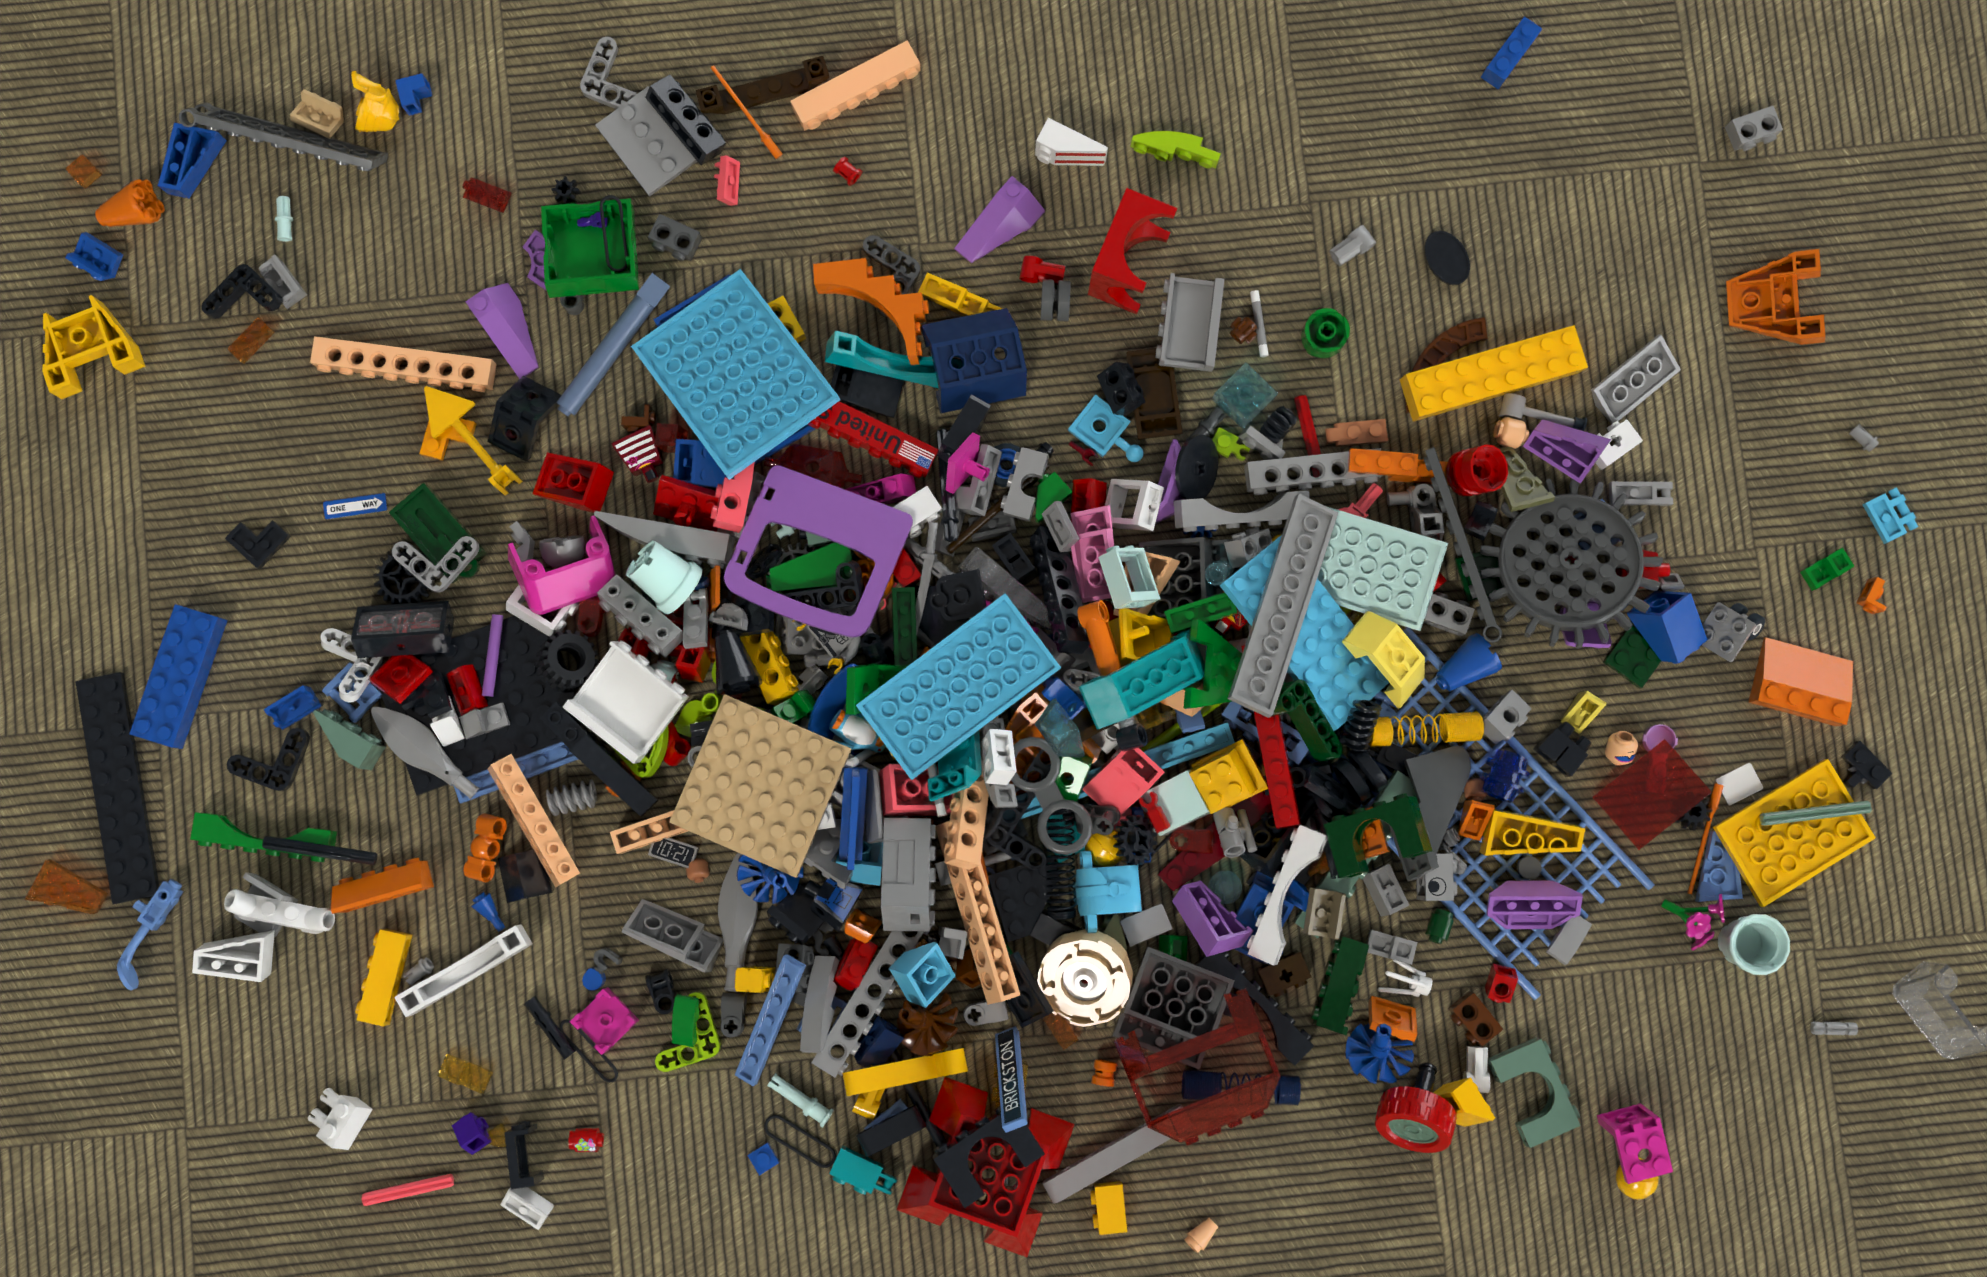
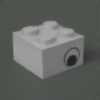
M1436 854L1439 867L1416 879L1417 900L1454 901V896L1457 895V883L1453 882V872H1456L1457 869L1456 859L1453 858V854Z

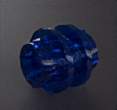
M1498 749L1494 758L1488 757L1485 761L1486 764L1492 767L1490 773L1482 772L1479 776L1484 780L1482 792L1501 801L1513 802L1517 793L1524 794L1525 791L1522 786L1518 785L1520 779H1529L1531 776L1526 771L1528 760L1514 752Z

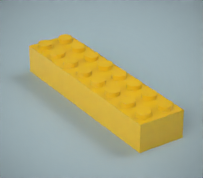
M1575 325L1411 372L1399 380L1412 421L1414 422L1500 397L1506 393L1517 392L1575 375L1587 369L1588 365Z

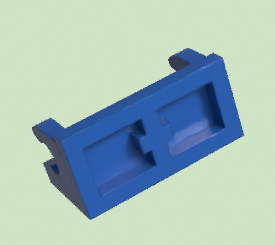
M302 685L265 708L264 711L274 719L273 725L284 730L314 710L319 709L322 705L312 688Z

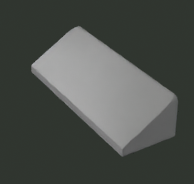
M876 769L867 772L865 821L868 843L883 842L884 833L880 776Z

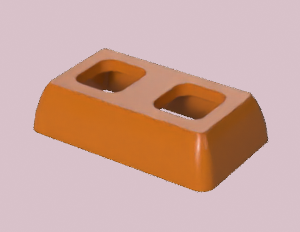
M854 909L846 920L844 931L845 934L863 943H867L872 939L882 921L858 909Z

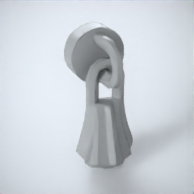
M1447 828L1439 850H1445L1447 854H1453V858L1456 859L1457 863L1456 872H1453V874L1461 875L1465 873L1467 865L1450 848L1457 844L1460 837L1454 828Z

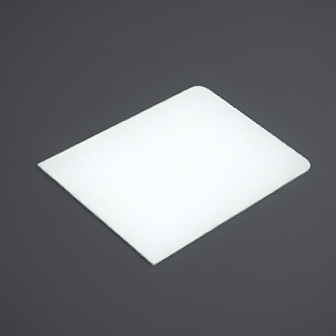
M1747 763L1715 779L1717 784L1724 786L1722 793L1729 806L1763 789V785L1751 763Z

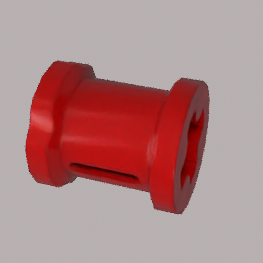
M845 156L838 161L833 169V172L840 174L849 186L855 184L862 175V170L856 169L848 162V158Z

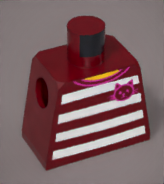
M651 425L611 443L634 476L643 474L647 483L654 482L660 478L655 467L663 464V459L655 431Z

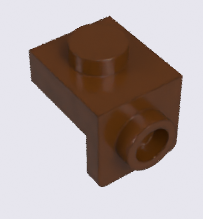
M645 404L644 417L622 416L621 426L628 433H634L649 425L652 427V424L656 423V411L652 409L650 404Z

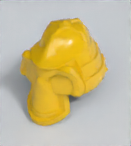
M352 71L351 76L354 88L365 93L357 108L356 116L358 117L355 129L359 132H377L393 129L397 120H399V105L391 94L390 89H385L381 87V84L374 83L361 74H357L356 71Z

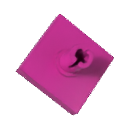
M972 432L948 459L946 491L954 494L970 475L981 481L988 477L990 469L977 463L980 443L979 435Z

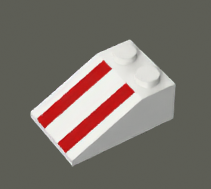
M1048 118L1036 140L1035 156L1045 164L1104 166L1108 147Z

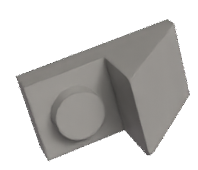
M504 703L481 710L474 709L459 717L466 739L511 725Z

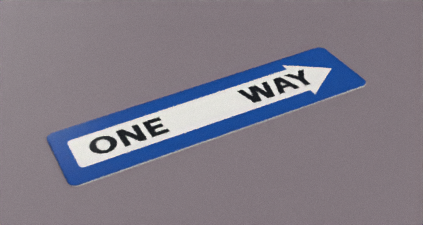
M382 493L323 502L325 519L386 511V495Z

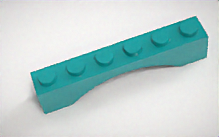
M834 331L827 341L825 362L939 388L932 357H919L920 364L911 365L907 355L879 349L856 335L840 331ZM952 358L951 364L954 368L960 369L962 367V360Z

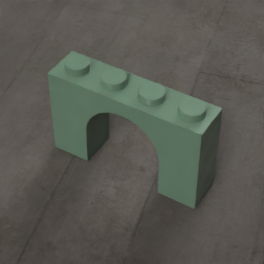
M1537 1037L1488 1058V1066L1495 1081L1499 1083L1526 1072L1538 1073L1547 1083L1549 1097L1545 1107L1539 1113L1515 1123L1524 1145L1529 1148L1581 1126L1578 1121L1580 1114L1575 1105H1571L1568 1099L1571 1096L1570 1092L1558 1077L1561 1075L1557 1064L1555 1062L1552 1063L1549 1057L1551 1050L1546 1041H1542V1039Z

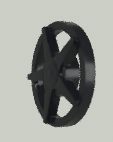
M770 543L752 557L746 570L748 576L755 579L769 572V569L773 568L779 561L782 549L777 544Z

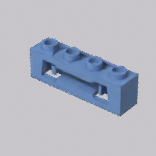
M1233 701L1230 702L1222 713L1224 722H1228L1229 727L1233 730L1238 728L1243 731L1242 735L1249 741L1254 743L1256 740L1259 742L1257 727L1248 723L1252 717L1251 713L1242 709L1244 706ZM1238 717L1242 718L1248 725L1239 720ZM1281 721L1284 737L1286 738L1288 735L1299 742L1297 744L1289 737L1285 741L1286 748L1291 750V752L1287 751L1290 767L1294 765L1299 767L1309 753V749L1299 732Z

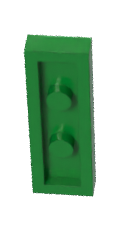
M1225 592L1164 611L1171 634L1190 629L1191 622L1195 619H1200L1206 624L1238 614L1236 606Z

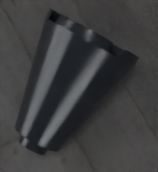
M732 630L721 631L719 636L715 638L717 694L721 695L724 692L726 695L732 696L751 691L750 686L754 684L756 688L762 684L761 676L738 633L732 632Z

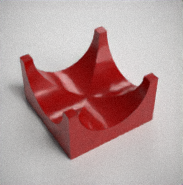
M1126 188L1092 269L1088 295L1137 314L1141 304L1134 301L1128 295L1125 288L1143 293L1147 283L1133 274L1126 263L1124 255L1131 247L1143 241L1158 240L1167 243L1171 232L1158 227L1149 220L1157 217L1174 219L1177 208Z

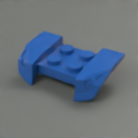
M1258 871L1236 912V919L1245 928L1249 926L1253 930L1250 937L1252 935L1255 936L1258 927H1256L1257 919L1260 914H1264L1267 907L1264 905L1265 899L1269 892H1273L1276 885L1273 884V878ZM1296 879L1292 881L1283 902L1282 927L1294 905L1304 912L1307 909L1309 892ZM1250 937L1247 939V941L1244 943L1242 947L1235 948V950L1245 954L1246 956L1260 963L1270 965L1267 962H1264L1251 955H1248L1249 948H1247V944L1249 942Z

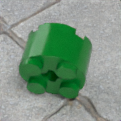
M1331 308L1319 309L1308 318L1301 332L1302 344L1309 355L1317 358H1330L1339 353L1347 342L1350 326L1347 319L1338 313L1337 310ZM1322 330H1325V333L1329 334V336L1326 337L1324 334H1322Z

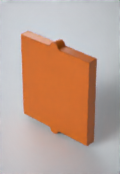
M717 565L707 575L710 579V584L707 587L709 614L716 611L720 604V566Z

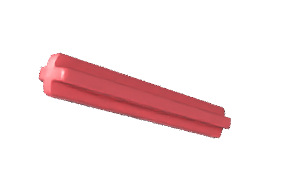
M446 1174L362 1194V1203L364 1206L452 1187L454 1185V1178L452 1174Z

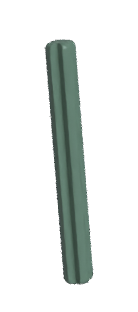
M1869 801L1761 813L1759 818L1761 825L1765 826L1870 813L1872 808Z

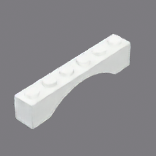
M1304 825L1294 828L1290 837V841H1293L1290 850L1286 849L1281 862L1284 863L1282 870L1277 871L1273 880V884H1276L1272 893L1269 892L1265 899L1264 905L1267 906L1266 910L1257 919L1256 927H1258L1255 936L1252 935L1247 944V948H1249L1248 955L1271 965H1278L1286 945L1281 920L1282 906L1286 893L1300 871L1321 857L1328 840L1327 835Z
M522 924L515 925L476 951L394 998L405 1017L412 1016L531 946L533 943Z

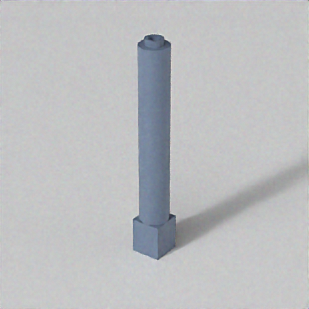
M651 273L633 300L556 402L560 405L558 407L560 412L568 417L570 414L574 416L577 414L668 291L670 286Z

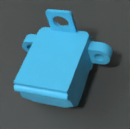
M1080 851V869L1076 870V884L1073 885L1076 891L1073 894L1076 896L1074 902L1078 905L1079 914L1084 916L1087 933H1097V915L1142 912L1138 865L1093 868L1091 851Z

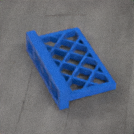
M844 767L839 860H847V870H854L855 860L862 861L868 768Z

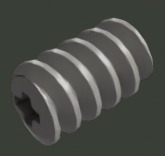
M593 779L589 780V786H586L584 781H581L580 788H577L575 783H572L571 790H568L566 785H563L562 792H559L557 787H554L553 794H550L548 789L546 790L547 803L554 816H558L560 811L563 814H567L569 809L572 812H576L577 807L580 810H585L586 805L589 808H594L595 802H597V793Z

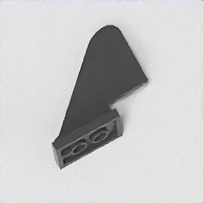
M1461 746L1449 747L1404 761L1433 850L1414 858H1402L1395 832L1389 825L1407 881L1416 880L1439 867L1436 854L1471 770L1469 754Z

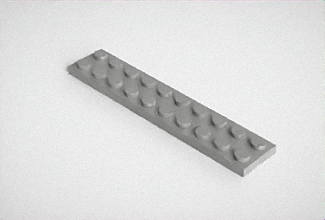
M1297 494L1294 498L1228 696L1229 700L1268 718L1273 716L1338 516V512L1301 494Z

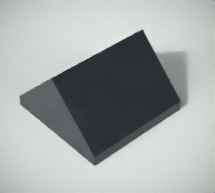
M534 850L498 858L507 903L553 893L549 875Z

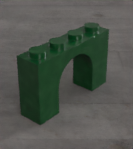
M1407 793L1393 797L1394 801L1388 803L1386 801L1376 802L1372 804L1373 808L1371 809L1359 808L1351 811L1352 815L1335 816L1331 818L1330 823L1324 824L1339 878H1352L1369 872L1362 848V837L1365 829L1372 822L1379 819L1387 822L1393 828L1402 858H1414L1433 851L1417 797L1407 796Z

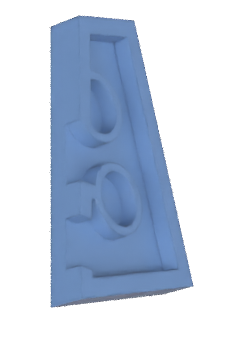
M1710 831L1695 902L1716 901L1719 899V894H1722L1723 900L1743 899L1740 872L1716 832Z

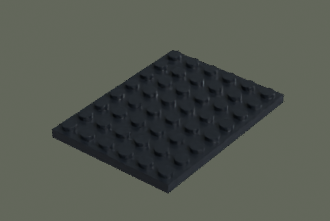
M547 613L539 615L550 622ZM515 615L503 619L494 696H485L488 704L487 707L504 703L511 725L470 739L465 737V739L445 747L439 741L449 759L463 772L462 775L465 777L488 769L491 764L510 754L516 759L561 742L540 717L555 702L564 705L567 700H572L576 695L575 689L573 691L565 689L562 692L558 691V687L550 688L549 682L544 684L542 681L544 677L542 675L538 676L537 673L540 668L535 667V662L538 660L536 654L540 650L541 645L550 637ZM491 624L452 638L449 652L413 655L429 666L433 672L439 670L442 673L448 696L451 698L461 727L462 724L459 718L461 714L446 674L460 666L472 664L483 690ZM557 651L558 663L567 670L561 651ZM380 690L387 709L415 718L427 726L438 739L430 726L433 721L427 715L424 702L404 710L401 704ZM405 762L416 796L449 785L439 777Z

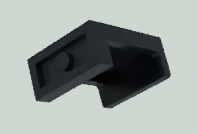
M530 1120L517 1122L515 1125H511L510 1130L504 1132L511 1189L532 1187L544 1180L543 1170L529 1172L525 1134H529L538 1128L537 1124H531Z

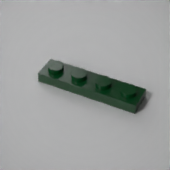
M915 587L892 588L894 665L909 666L917 660Z

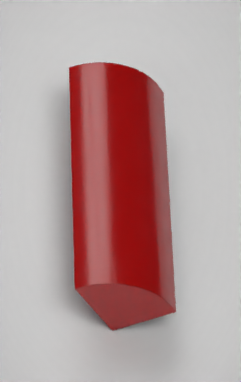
M1092 478L1073 480L1071 513L1105 506L1107 483ZM1069 551L1070 557H1071V560H1072V564H1073L1072 551Z

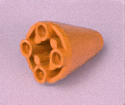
M138 179L130 182L100 205L99 209L95 211L97 221L102 226L141 225L159 221L161 213L165 211L163 203L157 199L151 182L147 179L143 181Z

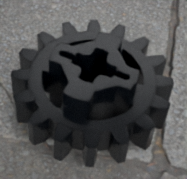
M1127 815L1126 819L1120 820L1121 826L1115 827L1118 834L1113 835V838L1117 839V843L1113 847L1119 849L1116 855L1122 856V862H1128V865H1143L1144 861L1151 860L1150 853L1155 854V850L1152 847L1157 845V842L1154 841L1157 833L1152 832L1154 827L1152 824H1148L1149 818H1143V815Z

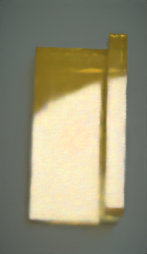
M1156 704L1136 714L1138 722L1143 725L1145 730L1177 718L1174 709L1160 714Z

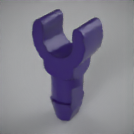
M600 212L590 217L578 219V227L593 226L602 228ZM604 218V220H605V227H607V220H608V219H607V218Z

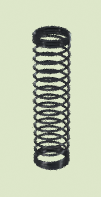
M1059 809L1053 812L1051 815L1065 814L1072 816L1071 818L1047 820L1048 823H1072V825L1065 827H1046L1047 830L1068 829L1072 831L1071 833L1067 834H1048L1050 837L1067 836L1072 838V840L1069 841H1054L1058 844H1072L1071 842L1075 840V838L1071 835L1075 832V830L1070 828L1074 826V822L1070 821L1074 818V815L1071 814L1072 810L1070 809ZM1075 853L1068 856H1046L1047 859L1068 858L1073 860L1069 863L1052 862L1046 864L1049 867L1066 865L1073 867L1071 870L1046 871L1047 874H1073L1069 878H1047V881H1073V884L1070 885L1051 884L1047 885V888L1060 889L1069 887L1074 889L1071 892L1053 891L1047 893L1048 896H1074V898L1069 900H1047L1048 903L1071 902L1074 904L1070 907H1048L1047 914L1049 918L1071 919L1076 917V909L1074 908L1076 903L1073 901L1076 896L1072 894L1076 891L1073 887L1076 881L1072 879L1076 874L1071 872L1075 870V866L1072 865L1075 862V859L1072 858Z

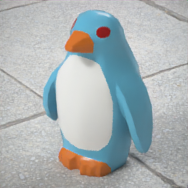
M839 710L830 723L829 730L844 741L835 742L852 748V750L869 749L874 752H881L886 747L862 713L850 715L846 714L845 710Z

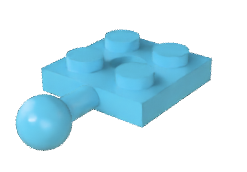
M1096 394L1068 428L1071 434L1102 458L1113 444L1124 450L1127 459L1131 462L1140 461L1144 454L1143 449L1139 445H1130L1120 437L1131 421L1123 415L1113 414L1109 404ZM1095 421H1103L1106 426L1105 430L1102 432L1095 431L1093 428Z

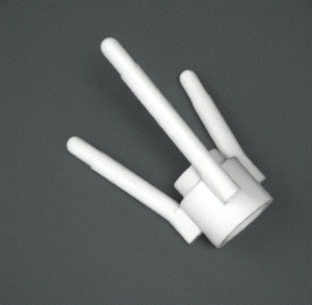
M1393 960L1415 975L1409 978L1390 971H1386L1385 974L1409 983V988L1412 990L1378 988L1379 992L1407 994L1419 997L1420 994L1427 996L1432 987V978L1426 977L1425 972L1419 971L1407 963Z

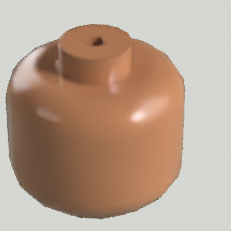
M1478 778L1469 779L1464 788L1465 798L1479 802L1486 798L1487 786L1485 781Z
M696 858L690 862L689 869L686 868L688 879L694 880L695 883L703 882V878H707L710 874L708 862L702 858Z

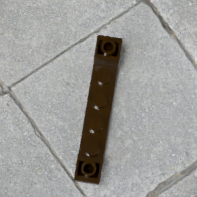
M823 55L802 61L804 68L731 87V89L747 109L806 93L830 77ZM717 85L695 90L702 113L729 114L741 110L726 89L719 91Z

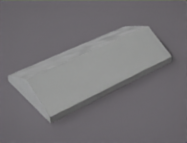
M1658 334L1591 389L1595 406L1611 424L1622 419L1681 370L1662 335Z

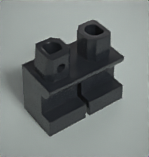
M1563 722L1557 728L1551 729L1547 736L1533 748L1547 762H1551L1550 764L1565 777L1573 776L1588 756L1586 752L1591 745V742L1582 735L1575 742L1570 740L1568 737L1575 729L1568 722Z

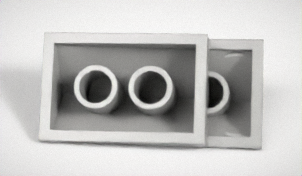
M644 899L640 901L622 929V933L704 973L712 972L724 942L723 938L704 931L705 924Z

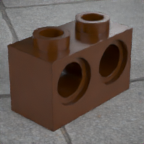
M1467 992L1448 1008L1452 1013L1450 1018L1458 1027L1462 1025L1466 1030L1464 1035L1472 1045L1476 1043L1483 1047L1503 1030L1474 992ZM1465 1005L1471 1007V1014L1468 1017H1463L1462 1008ZM1484 1023L1486 1031L1483 1035L1479 1036L1476 1031L1477 1026Z

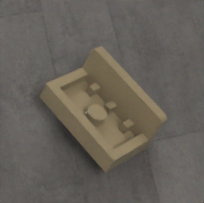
M1310 887L1303 933L1338 940L1342 930L1346 894Z

